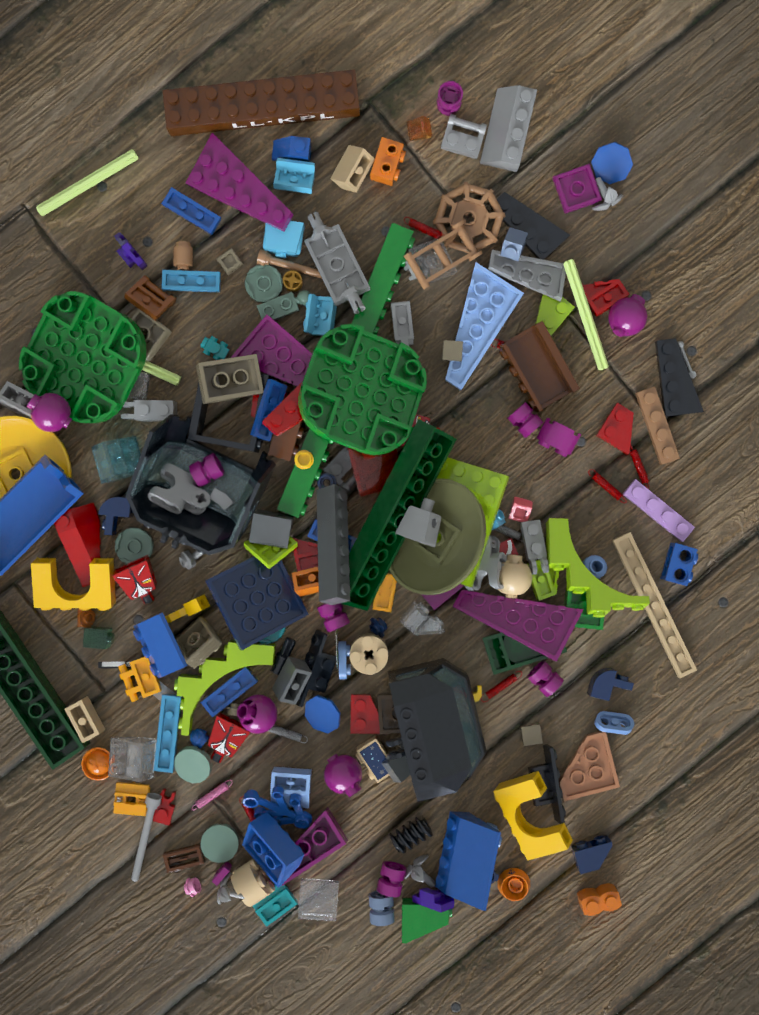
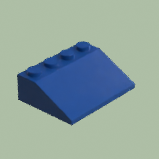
M450 811L435 887L445 895L486 911L501 832L470 812Z

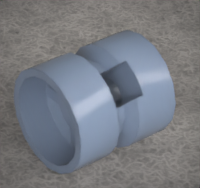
M378 891L369 893V907L372 908L370 910V923L372 925L387 926L395 922L394 909L392 908L394 905L393 897L382 895Z

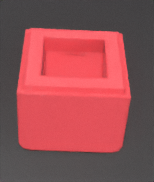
M514 497L508 519L519 522L528 521L533 502Z

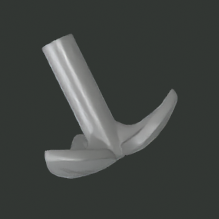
M601 177L595 179L604 202L592 207V210L602 211L607 210L610 205L615 206L622 199L623 195L618 196L613 188H607Z
M421 855L414 859V865H408L406 868L404 879H407L411 874L415 881L425 882L430 888L434 887L436 882L420 866L429 856Z
M229 872L220 882V889L217 892L218 904L231 901V897L244 899L241 893L238 895L235 889L228 888L227 881L232 872Z

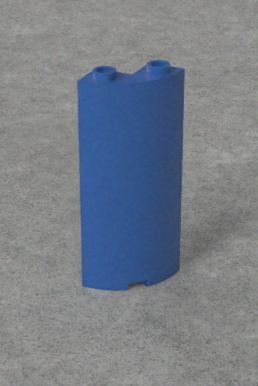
M46 455L0 499V576L84 494L75 481L67 477L63 472L64 470Z

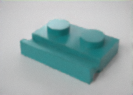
M274 884L275 891L253 905L255 912L266 927L298 904L297 899L285 884L279 888Z

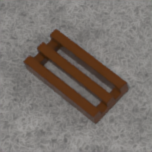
M201 844L163 853L167 873L205 863ZM197 850V852L168 859V857L180 855ZM199 857L198 860L170 866L171 863Z

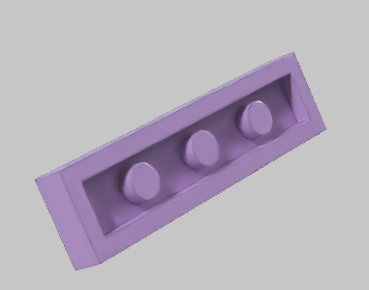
M636 479L623 492L627 499L680 542H684L695 528Z

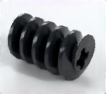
M423 815V820L415 817L416 824L409 821L410 828L402 825L403 832L396 829L397 836L389 833L390 839L399 853L401 851L405 854L407 852L406 847L410 850L413 849V843L419 845V838L422 841H426V835L429 837L433 836L432 830Z

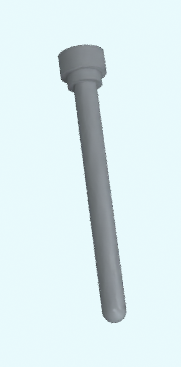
M148 793L146 795L145 804L147 812L131 876L133 882L139 880L154 812L161 803L162 796L157 793Z

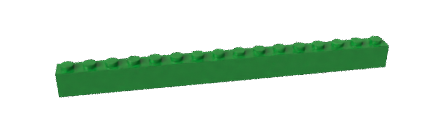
M395 223L391 224L368 282L371 290L365 292L361 299L365 310L361 312L358 306L359 313L355 314L352 324L363 326L365 331L375 335L378 334L380 329L377 326L378 322L384 319L387 309H384L386 302H391L394 294L391 291L394 284L397 285L400 280L401 274L399 270L401 266L405 267L406 265L404 255L407 253L408 248L412 249L416 239L413 238L414 231ZM309 428L301 450H308L312 453L314 457L313 465L308 469H300L296 464L294 465L277 510L297 518L305 515L308 508L306 501L308 497L312 498L315 491V487H313L315 479L319 480L322 473L320 466L322 461L326 463L330 453L327 449L329 444L333 445V441L317 435Z

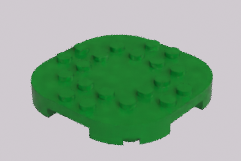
M76 291L56 295L43 306L40 311L43 313V316L28 346H23L21 350L19 370L22 371L24 378L22 382L29 393L42 396L46 393H55L65 398L71 408L69 417L73 421L93 424L105 422L122 409L144 367L147 352L144 335L132 319L91 295Z
M340 325V327L326 332L312 352L299 390L298 405L301 416L314 433L325 439L364 454L382 455L389 453L402 445L414 428L412 425L422 394L426 390L427 376L425 368L422 367L417 353L402 342L399 344L365 331V327L360 325Z

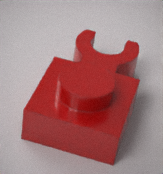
M164 788L160 794L162 796L160 806L154 812L153 822L169 826L176 806L170 803L176 797V791L172 792L171 797H167L165 795L166 789Z

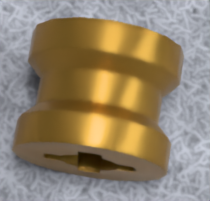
M294 270L284 274L283 283L285 288L289 292H298L303 286L301 275Z

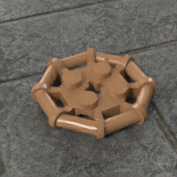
M464 182L462 186L445 195L442 194L436 218L433 220V225L436 226L437 230L446 235L448 232L444 224L450 223L452 227L464 220L465 224L463 227L472 243L473 238L479 237L481 234L487 237L475 244L473 243L477 251L498 241L497 236L505 217V212L502 211L492 189L488 190ZM470 193H474L483 197L481 200L474 199L470 197ZM461 194H465V198L462 201L456 203L452 201V199ZM489 201L494 212L488 213L484 204ZM447 205L452 207L449 218H444ZM471 213L474 221L466 223L464 216H468ZM489 219H495L490 232L486 229ZM458 233L444 241L446 248L450 247L469 253L464 243L455 241L457 236H459Z

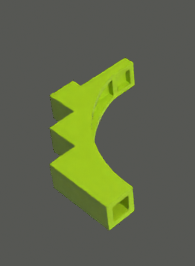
M548 519L546 522V553L549 568H553L554 571H562L566 568L567 591H573L574 594H583L586 591L587 614H593V617H605L611 611V607L612 610H623L624 607H631L632 610L639 611L644 610L650 604L649 596H630L610 588L597 579L585 567L575 551L569 532L568 519Z
M230 640L228 645L225 644L224 656H227V658L207 657L205 662L199 665V673H202V675L181 674L178 676V679H175L174 690H177V696L184 697L181 699L180 710H183V718L180 717L179 719L181 735L189 736L191 734L196 706L205 691L215 681L239 668L253 665H273L276 644L257 642L240 651L236 641Z

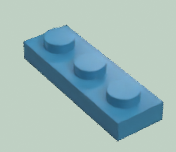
M162 270L163 291L220 292V272Z

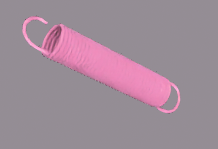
M223 782L197 800L195 805L198 808H202L227 791L228 785L226 782Z

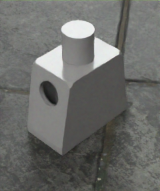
M424 498L420 508L409 506L395 534L435 548L441 522V516L432 513L435 501Z

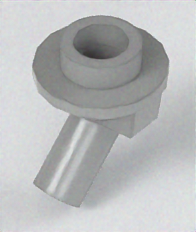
M189 550L181 552V557H179L182 567L190 570L196 566L195 560L203 554L197 550L192 554Z

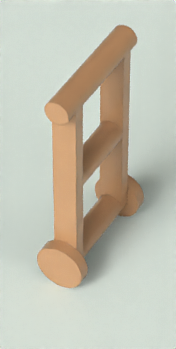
M464 220L452 226L450 233L412 255L409 252L404 255L423 290L430 286L428 282L466 259L472 261L483 254L482 251L478 252L465 231L463 227L465 224ZM458 233L469 253L451 264L440 243ZM433 248L444 269L426 279L415 258Z

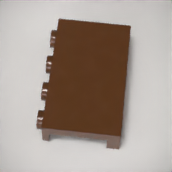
M543 321L536 323L499 345L501 357L504 360L507 359L510 367H508L513 377H517L520 382L518 384L519 389L523 394L526 393L529 398L527 400L528 405L536 412H541L543 408L580 389Z

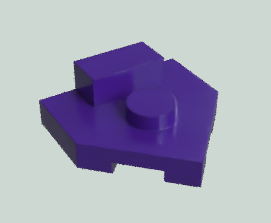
M118 232L114 236L121 245L117 253L130 268L137 264L143 271L147 267V263L123 234Z
M423 888L420 889L419 893L412 895V902L441 913L454 907V898L445 895L439 889Z

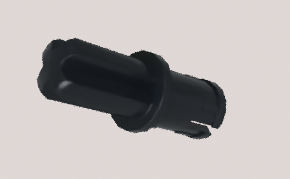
M287 637L280 652H277V658L270 670L274 674H280L288 656L290 657L296 644L294 639Z

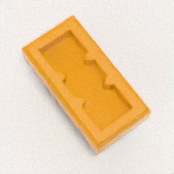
M387 573L374 598L373 610L390 613L392 611L397 581L391 573Z

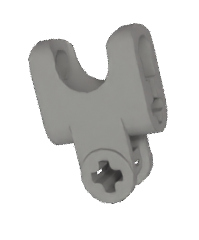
M170 463L164 464L161 468V477L169 482L171 488L164 489L155 486L148 493L150 501L176 514H180L185 509L192 514L200 515L211 501L210 495L205 490L195 486L196 482L190 473Z
M489 536L472 587L465 586L467 590H479L482 579L487 574L491 587L495 589L504 588V585L499 582L501 567L504 566L501 563L506 562L507 558L505 553L499 552L500 541L497 537Z

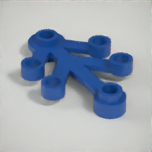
M276 786L272 790V797L276 800L277 804L259 797L256 790H248L244 794L243 804L249 808L257 807L254 812L255 818L268 812L277 820L279 826L294 823L296 827L305 829L312 823V815L303 810L299 794H291L289 798V804L294 807L295 811L288 808L283 797L284 789L280 786Z

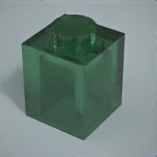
M98 626L84 628L83 647L107 649L113 644L114 633H112V628Z

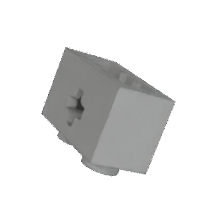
M7 381L0 391V403L3 407L20 416L31 419V409L27 408V405L34 395Z

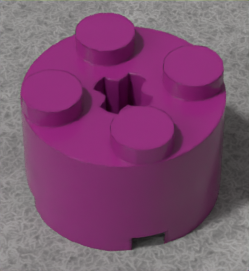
M546 418L536 437L539 439L538 444L548 449L551 445L556 448V453L567 457L568 454L571 455L582 434L577 433L575 436L573 435L574 430L556 421H553L551 424L549 423L551 419Z

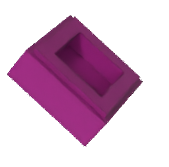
M228 861L213 876L212 882L216 886L230 872L232 865Z

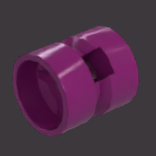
M454 81L444 82L440 86L437 96V108L441 114L450 116V114H456L459 111L463 98L462 87Z
M526 402L507 418L513 426L519 427L518 431L524 438L528 437L543 423L537 414H532L533 409Z
M214 453L204 457L203 462L198 460L189 465L190 473L199 487L210 483L211 478L216 480L225 475L223 466Z
M324 603L317 607L320 616L325 618L323 623L327 632L334 631L350 623L346 612H342V603L335 605Z
M545 660L539 662L527 675V678L534 685H539L538 689L546 697L552 695L564 681L557 672H552V667Z
M384 861L380 871L382 877L378 880L376 890L385 896L399 897L403 886L401 881L405 878L406 867L397 862Z

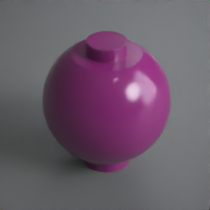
M632 294L630 298L619 299L612 305L609 310L608 321L614 334L620 337L632 336L639 333L645 327L648 315L644 306V298L637 294Z
M46 393L42 396L34 394L27 405V408L31 409L33 423L43 431H60L62 427L67 428L72 420L69 417L71 414L69 403L58 394Z
M258 694L248 697L239 705L237 716L241 725L247 731L261 734L269 731L274 726L278 712L275 703L269 697Z
M335 754L327 760L329 763L324 770V779L327 786L333 792L347 794L350 798L362 789L359 785L362 780V768L354 757L345 754L340 756Z

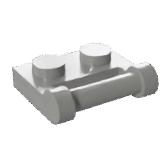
M450 114L441 149L477 159L487 124L482 123L480 125ZM453 125L479 132L478 137L452 130Z

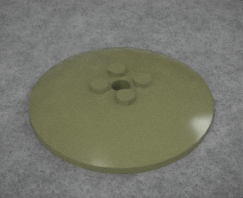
M436 479L427 496V499L435 501L432 513L441 516L438 535L441 534L440 542L436 543L434 548L405 538L389 569L401 586L421 595L442 594L461 584L477 565L485 544L486 520L479 500L466 486L449 479Z

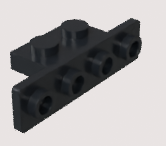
M316 629L315 634L311 638V645L305 656V662L312 671V674L296 703L299 707H303L309 689L323 693L326 692L336 663L335 655L322 652L328 635Z
M545 744L543 749L546 763L528 767L529 774L539 771L547 787L542 797L533 799V804L537 807L552 803L554 820L562 824L565 823L566 811L562 805L561 798H563V792L558 781L560 779V772L556 767L555 761L557 760V753L552 746Z

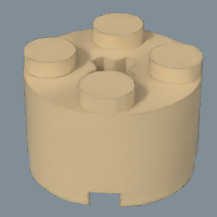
M373 633L358 636L350 648V661L357 671L368 675L381 671L388 661V648L383 638ZM365 650L368 651V652H369L370 650H373V652H372V655H373V656H372V657H371V656L366 657V656H365V655H366Z
M251 859L232 872L231 881L238 895L240 893L243 895L244 899L242 901L248 907H252L275 891L273 883L254 859Z

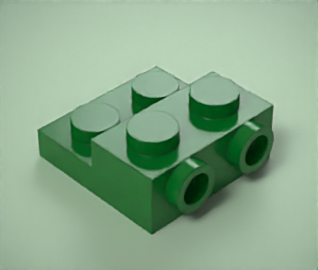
M566 587L564 606L584 609L575 627L603 630L604 617H593V614H587L586 591L583 594H574L573 591H567Z

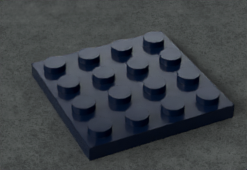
M254 556L205 581L240 651L309 615L300 596L294 590V584L282 560L268 569Z

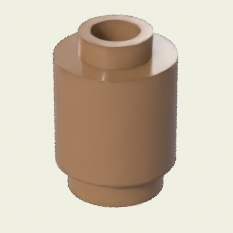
M178 241L173 247V266L177 270L189 271V268L193 267V248L190 242Z

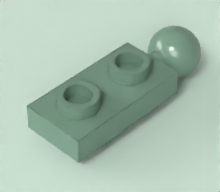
M302 290L295 297L293 292L257 305L261 319L269 315L273 320H278L300 311L298 304L306 305L308 295L311 293L308 290Z

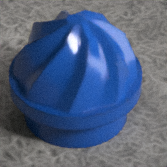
M195 729L191 732L190 741L193 746H197L200 749L207 742L210 736L206 734V730Z

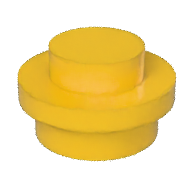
M301 450L296 453L294 462L298 468L308 469L313 465L314 457L308 450Z

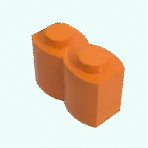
M606 883L595 889L585 888L577 892L579 905L584 915L587 916L597 915L603 910L614 911L622 906L619 892L614 884Z

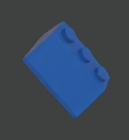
M163 612L133 626L135 629L133 630L134 636L137 641L140 640L143 646L141 648L145 658H149L151 663L150 670L154 676L161 678L188 666Z
M268 812L249 823L242 846L279 888L300 866L304 853Z

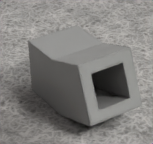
M214 488L210 495L211 500L218 503L224 511L235 503L226 493L217 488Z

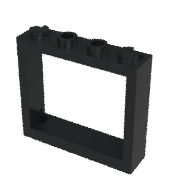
M261 374L263 390L267 380H273V377L270 375ZM198 382L188 439L259 453L264 440L252 435L250 445L202 436L208 404H203ZM262 393V394H259L258 403H257V409H256V414H257V411H258V408H259V405H260V402H261L263 393Z

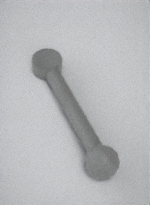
M678 341L677 343L679 345L680 351L682 353L685 364L689 371L691 379H693L696 377V372L692 371L687 355L683 348L684 343L682 341Z

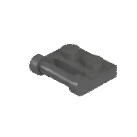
M345 447L323 470L326 473L332 474L336 478L337 484L347 489L348 494L351 491L350 488L374 466L368 460H365L359 451ZM360 460L363 465L344 483L341 478Z

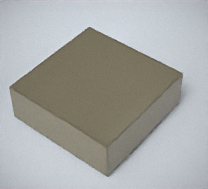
M232 248L217 258V261L228 276L243 266V263Z
M444 340L442 360L461 362L463 341Z
M539 723L520 726L523 746L543 743Z

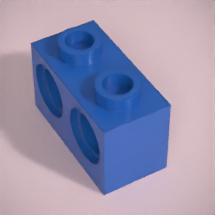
M670 542L660 579L688 586V583L693 578V565L698 560V549ZM684 550L687 553V557L682 561L680 553ZM677 569H680L682 572L681 577L676 579L674 573Z

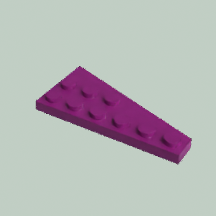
M212 133L186 184L199 192L285 232L293 217L292 212Z
M266 315L231 358L257 354L261 372L298 386L303 381L312 353L269 315Z
M461 590L453 605V608L556 662L584 610Z

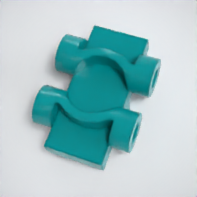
M213 336L210 339L205 337L200 346L204 349L202 353L208 356L211 353L214 354L213 359L215 360L225 359L230 351L227 348L228 344L223 341L218 344V339Z

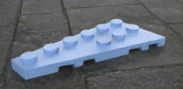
M475 262L455 341H463L462 361H450L445 381L459 390H462L524 294L477 262Z

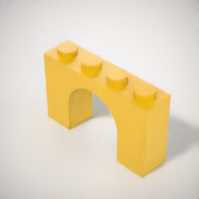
M36 558L31 563L34 608H41V610H51L53 608H60V610L79 608L82 611L90 610L91 608H98L100 611L109 610L116 603L115 579L112 576L114 572V558H94L89 564L90 589L88 592L80 595L71 594L60 586L57 578L56 558Z
M539 771L501 782L493 791L495 800L499 803L503 816L508 821L512 834L516 837L520 850L525 855L527 861L568 850L573 841L565 823L548 828H538L528 823L522 815L521 803L542 797L547 789Z

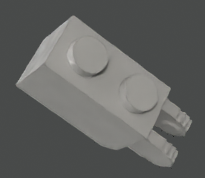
M134 400V402H125L123 407H134V414H121V419L161 422L170 414L177 415V402L170 400Z

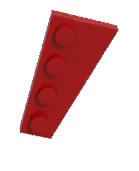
M302 382L262 421V424L274 435H281L303 420L298 405L299 390Z

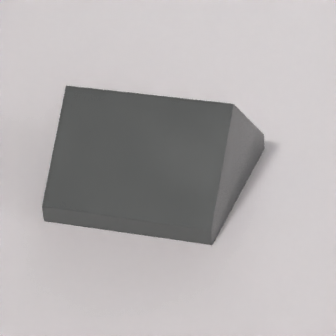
M257 509L253 513L249 542L287 549L295 517L289 514Z

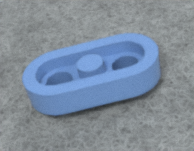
M338 641L339 680H345L347 676L351 675V664H347V656H350V645H346V641Z
M602 711L597 714L594 721L598 730L608 733L626 735L634 727L632 717L622 713Z

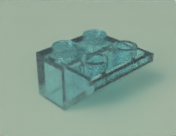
M136 436L104 441L91 447L101 484L133 477L141 455ZM143 464V467H142V469H141L140 474H142L143 471H144V469H145V468H144V464Z

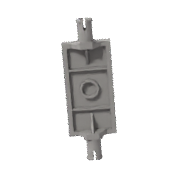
M314 212L315 220L312 214L308 216L314 231L310 238L304 240L307 249L335 306L349 301L354 314H358L357 306H359L361 312L365 310L359 295L371 290L339 224L327 227L323 224L319 213Z

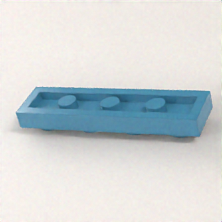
M162 694L153 771L174 772L182 696Z

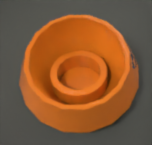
M96 747L86 751L82 757L81 766L88 778L99 781L111 775L115 763L112 754L108 750Z
M509 868L500 874L497 887L506 899L519 901L528 894L530 879L523 870Z

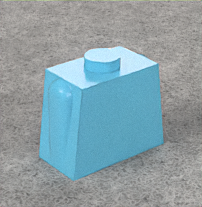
M290 221L285 232L265 223L263 249L270 254H275L279 258H287V256L297 257L301 253L305 230L304 223Z

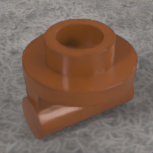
M78 608L77 627L88 628L92 626L95 621L94 611L92 609L82 611Z

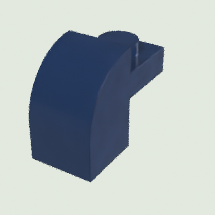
M113 497L106 500L101 505L98 513L99 515H106V519H103L102 530H104L105 535L117 534L118 516H134L126 497Z
M603 668L592 676L587 694L591 697L610 701L613 686L632 691L634 683L628 680L629 677L617 674L616 677L617 671L613 668Z

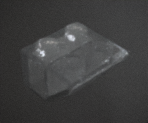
M414 601L400 617V622L414 635L443 634L445 632L443 621L435 614L433 617L428 614L430 611L422 602L417 604Z
M112 737L110 741L108 776L136 782H143L154 778L156 739L146 737Z

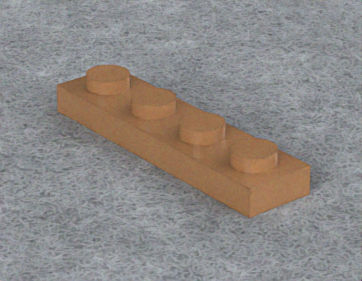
M652 387L635 393L659 464L663 465L680 459L656 388Z

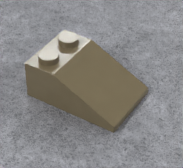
M257 354L201 362L196 365L203 404L247 397L264 392Z

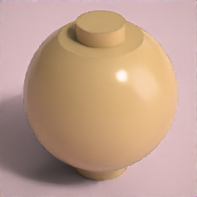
M507 554V561L501 563L504 566L501 567L499 582L504 585V588L498 590L506 594L505 597L517 598V595L524 594L531 586L532 572L530 567L522 561L521 555Z

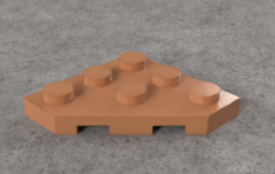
M598 731L586 734L559 779V786L562 789L564 801L620 787L606 732Z

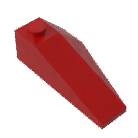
M94 503L68 509L54 523L82 587L88 586L91 583L89 564L94 558H101V521Z

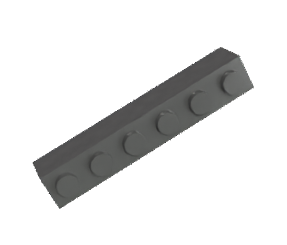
M333 484L317 490L319 602L329 605L350 601L347 489Z

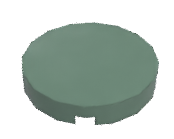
M266 264L264 266L256 265L247 273L245 280L246 291L253 300L260 303L279 297L283 289L282 276L273 266Z
M132 527L126 529L118 535L115 541V552L118 558L125 564L145 555H148L150 559L153 553L154 543L152 537L141 528Z
M186 746L181 749L174 760L177 774L183 780L190 783H200L206 780L213 766L208 753L197 749L198 747Z
M213 824L202 835L201 850L205 857L212 862H227L234 857L238 850L239 836L235 829L228 824Z

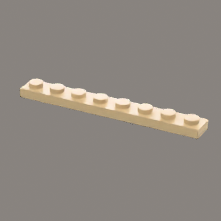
M631 532L613 539L612 542L638 596H649L650 604L645 607V610L677 677L682 678L697 671Z

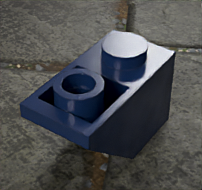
M601 835L591 841H578L575 845L571 846L580 874L600 869L613 846L608 836Z

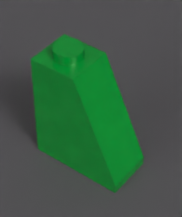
M402 898V943H408L449 925L452 909L441 913L412 902V898Z

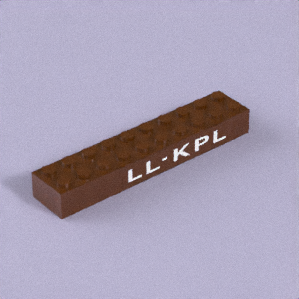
M355 69L162 90L166 129L170 136L360 116Z

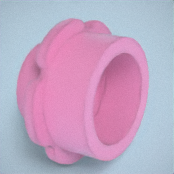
M187 878L184 884L186 894L191 897H195V894L201 891V884L198 878Z

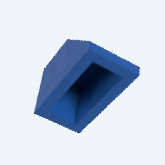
M289 136L274 140L272 161H277V158L310 162L311 139Z

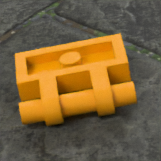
M141 657L129 662L131 670L127 669L126 664L118 666L120 679L124 681L127 689L125 692L130 697L131 702L139 700L137 696L139 691L143 698L162 691L157 676H154L150 670L151 663L149 658ZM130 676H135L137 686L133 685Z

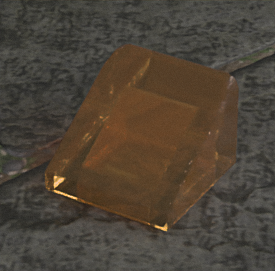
M421 116L407 122L410 141L432 137L429 118Z

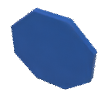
M617 142L599 147L591 161L596 178L601 177L608 184L626 179L633 166L629 148Z
M317 695L306 702L305 717L313 729L328 734L339 727L341 712L332 700Z

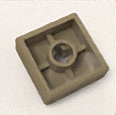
M137 309L131 319L139 326L142 332H147L148 337L145 338L146 360L150 362L172 332L159 321L153 320L143 311Z
M203 616L176 639L185 662L193 667V669L202 665L206 658L213 652H216L222 645V641L214 628Z

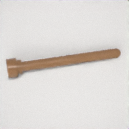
M260 249L258 265L272 264L322 279L318 269L273 257L266 250Z

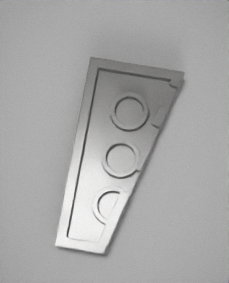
M491 251L489 271L557 301H561L566 275L563 263L522 255L519 261L500 256L501 251Z

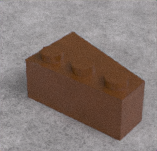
M304 420L279 436L273 434L268 455L291 461L299 450L297 442L299 438H302L304 432L302 427Z

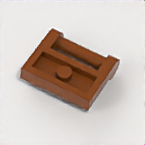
M146 275L133 285L124 296L127 301L155 321L169 307H172L177 299L172 294L168 295L153 284Z

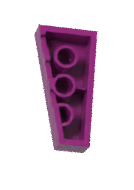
M328 807L296 840L295 844L302 849L304 856L300 866L282 886L347 843L348 838Z

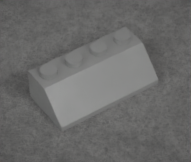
M520 85L497 88L480 164L517 172L521 162L537 89Z

